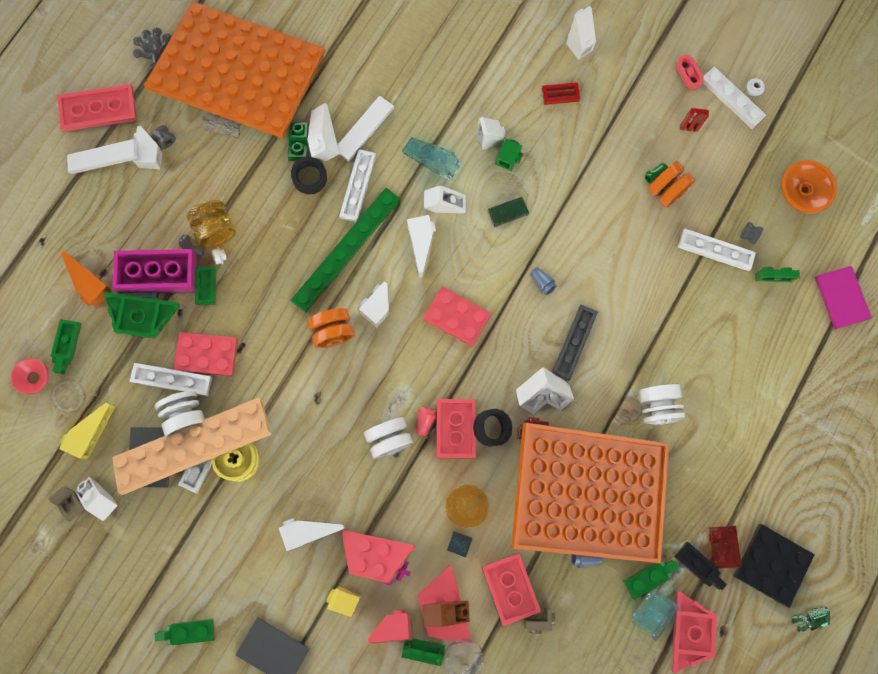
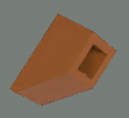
M469 601L424 604V626L444 627L470 622Z

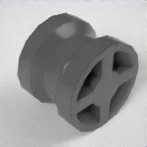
M165 125L157 127L151 135L152 139L158 142L161 149L169 148L176 140L174 134L169 133V129Z
M748 222L742 230L740 238L743 240L748 239L750 243L755 244L760 238L763 228L760 226L755 227L753 223Z

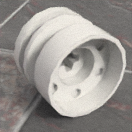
M679 384L654 386L639 390L641 404H650V408L643 410L642 414H652L650 417L643 418L644 424L665 425L686 418L685 413L675 412L684 409V405L674 404V401L682 398Z
M195 391L172 394L154 405L157 411H161L158 413L160 419L169 418L161 424L165 437L190 425L203 423V420H205L201 410L192 411L200 404L198 400H195L197 398Z

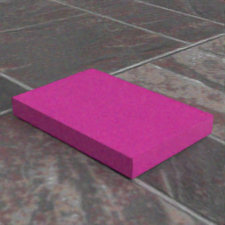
M852 266L815 277L834 329L872 318Z

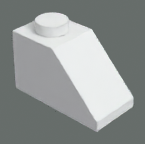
M485 117L479 118L477 137L481 149L484 150L502 145L506 133L504 127L500 126L499 120Z
M440 185L424 191V209L435 213H466V195Z

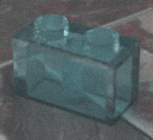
M654 589L653 592L646 596L645 603L641 609L635 611L631 622L654 641H657L680 608L674 601Z

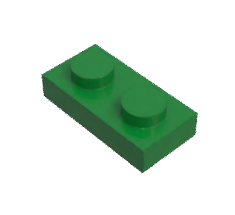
M763 267L755 274L756 281L794 282L800 278V270H792L791 267H784L780 270L773 267Z

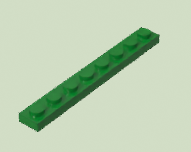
M385 188L290 301L306 313L397 206L400 198Z

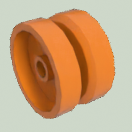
M678 161L661 173L647 189L653 196H658L665 191L658 201L664 208H667L674 201L682 197L696 181L690 173H686L678 179L684 171V167Z
M346 308L323 311L307 320L310 332L315 333L312 336L315 348L339 345L355 337L353 326L347 324L350 321V316Z

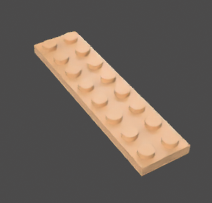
M260 397L207 418L203 420V423L190 425L169 434L168 437L163 436L112 457L118 493L124 495L271 435L263 401Z

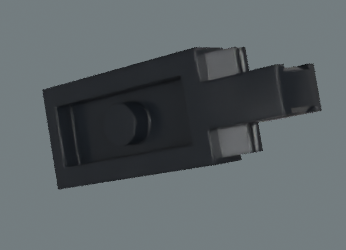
M685 542L674 555V558L708 587L714 585L718 590H723L727 584L719 577L721 574L718 571L719 569L689 542Z

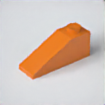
M63 251L61 255L75 290L81 295L80 300L88 306L92 304L98 307L105 300L104 292L111 293L113 290Z

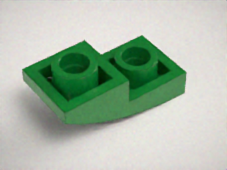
M308 122L290 123L288 161H297L307 157Z

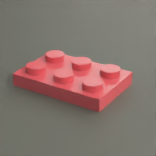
M442 286L423 320L473 347L489 320L491 313Z
M179 332L173 370L233 376L238 338Z
M437 399L436 458H476V437L473 430L474 420L476 419V399Z
M520 553L482 566L502 626L541 612Z

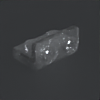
M207 111L204 112L202 117L203 129L205 131L239 138L241 123Z

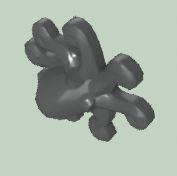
M158 27L152 30L153 35H151L149 30L142 32V37L145 39L144 42L141 37H134L133 44L140 46L144 50L135 49L133 56L135 58L152 59L151 70L155 67L172 37L169 33L163 34V42L161 43L160 35L162 30Z

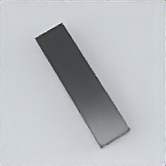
M584 305L579 306L552 370L553 374L568 381L571 379L598 311Z

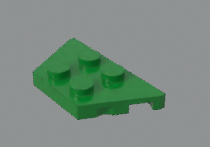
M104 292V298L107 300L109 316L112 318V327L116 334L155 339L180 307L178 302Z

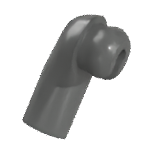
M182 235L179 238V246L182 249H192L197 256L204 255V247L193 246L190 236Z

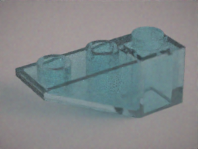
M411 137L402 150L405 155L436 174L449 179L453 178L461 166L454 152Z

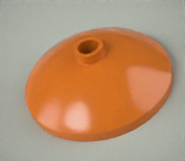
M802 160L792 164L784 172L781 179V191L784 199L792 208L802 213L814 214L827 209L833 203L837 194V183L832 172L823 164L812 160Z

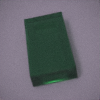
M523 197L488 209L494 227L529 215Z

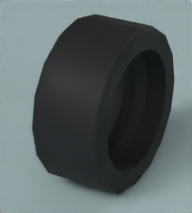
M303 157L293 164L291 178L295 188L301 193L315 194L325 187L327 172L323 163L317 158ZM310 166L317 168L320 172V178L316 183L304 185L299 181L298 174L303 168Z
M496 408L485 410L478 414L474 420V435L484 446L503 445L512 435V421L503 410ZM490 416L496 417L501 424V435L497 439H490L485 433L484 423Z

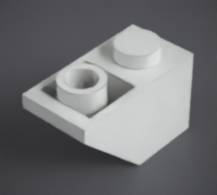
M137 126V132L134 133L133 139L137 141L138 159L132 161L138 168L161 169L162 150L141 126Z
M385 281L381 285H376L372 290L373 294L370 298H365L359 305L360 314L376 328L389 315L388 286Z
M90 476L85 481H82L75 491L85 510L102 521L118 506L113 497Z

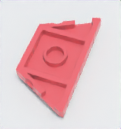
M342 530L349 574L390 583L396 571L404 565L405 559L416 548V546Z
M448 566L418 594L422 614L424 604L461 601L452 566ZM467 622L444 627L426 626L428 636L473 644Z
M676 591L671 667L673 673H678L689 666H695L701 661L715 658L717 615L680 591Z

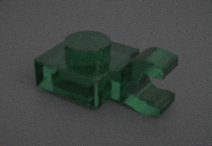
M826 606L814 608L807 612V616L793 615L792 623H801L797 625L798 632H803L808 628L813 631L830 625V611Z

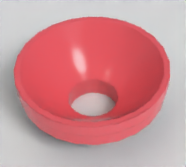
M33 358L18 362L11 372L13 387L24 394L40 392L45 388L49 380L47 367L41 361ZM38 373V382L32 384L29 381L30 375Z

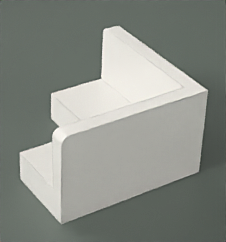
M544 367L516 389L520 407L532 414L537 412L546 403L561 411L574 400L569 383Z

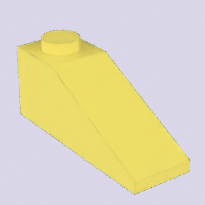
M108 403L103 404L70 429L61 439L59 449L80 459L88 460L115 406Z

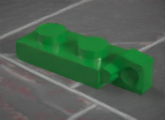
M63 319L59 321L50 355L54 363L53 372L65 375L67 365H70L73 360L82 325L80 322Z
M662 560L661 563H653L623 580L632 599L635 600L668 581L672 577L670 573L678 569L679 566L675 560L664 563Z
M214 619L167 625L166 631L155 633V642L167 640V645L173 646L214 641Z

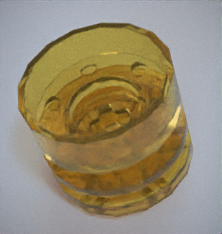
M211 200L193 207L186 215L191 229L195 230L194 237L200 248L219 246L231 240L236 234L231 219L228 218L229 214L223 201Z
M473 485L457 487L449 494L445 505L447 517L451 522L465 528L475 527L483 522L489 508L487 496L481 489ZM464 501L472 503L470 512L462 509Z

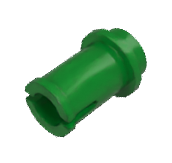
M661 163L652 171H647L645 175L646 181L651 184L668 166L665 163Z

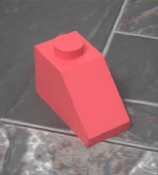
M395 610L392 615H387L369 636L368 643L413 640L411 614L405 613V610Z

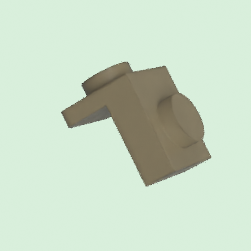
M66 486L61 487L49 498V501L58 507L63 518L68 522L72 521L85 509L76 492Z
M545 608V620L525 619L524 627L530 630L532 634H542V630L551 631L552 626L555 625V613H552V609Z

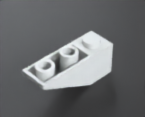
M591 6L584 10L580 9L575 13L566 45L578 60L592 52L596 43Z

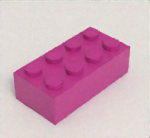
M192 249L114 251L113 289L119 294L195 292L197 255Z

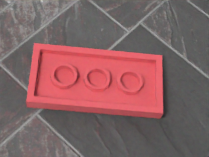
M131 84L57 95L60 128L63 132L137 121L134 90Z

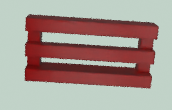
M578 82L542 86L544 105L580 101ZM575 89L574 91H558L553 93H547V91Z
M691 108L681 122L680 130H684L687 127V131H691L694 128V132H698L709 117V110Z

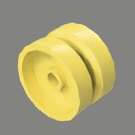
M249 443L212 458L211 462L218 476L225 480L242 482L248 480L256 473L260 464V455L254 444ZM236 456H239V458L236 459L237 463H235L234 458Z

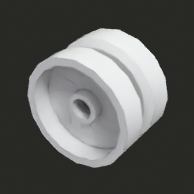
M404 417L384 422L364 432L367 443L379 442L370 448L373 459L393 455L414 444L409 433L397 435L407 428Z

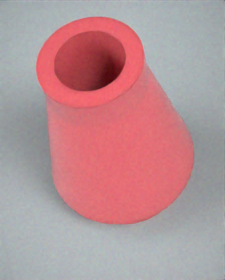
M420 407V411L418 410L416 434L427 436L436 417V410Z

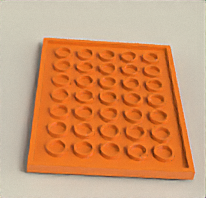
M192 1L144 86L149 91L283 139L325 54V48Z
M523 423L511 548L661 563L669 444Z

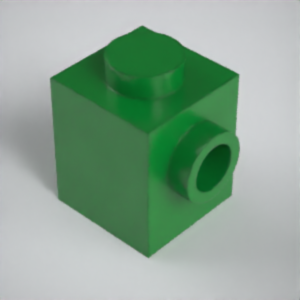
M505 139L495 164L512 172L515 164H519L523 157V153H521L522 145L515 140Z

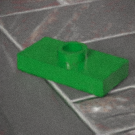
M215 266L196 267L195 305H216Z

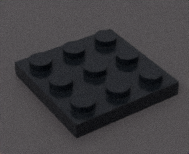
M759 524L733 577L781 605L790 608L815 554L768 527Z

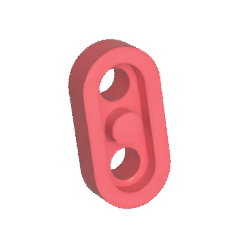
M690 55L679 57L676 62V70L687 88L691 90L698 89L703 83L704 77L694 58Z

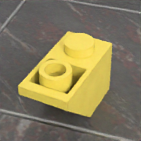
M338 586L336 589H332L327 597L326 602L329 603L327 609L352 617L361 596Z

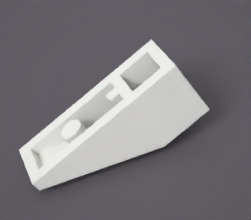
M326 103L311 111L308 132L311 156L323 161H327L340 154Z
M429 215L407 219V228L419 278L423 277L433 239V232L436 231L434 221H430Z
M293 518L283 522V526L279 528L286 551H290L343 530L345 525L295 521Z

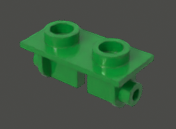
M413 638V640L404 642L401 658L441 666L444 659L445 645Z

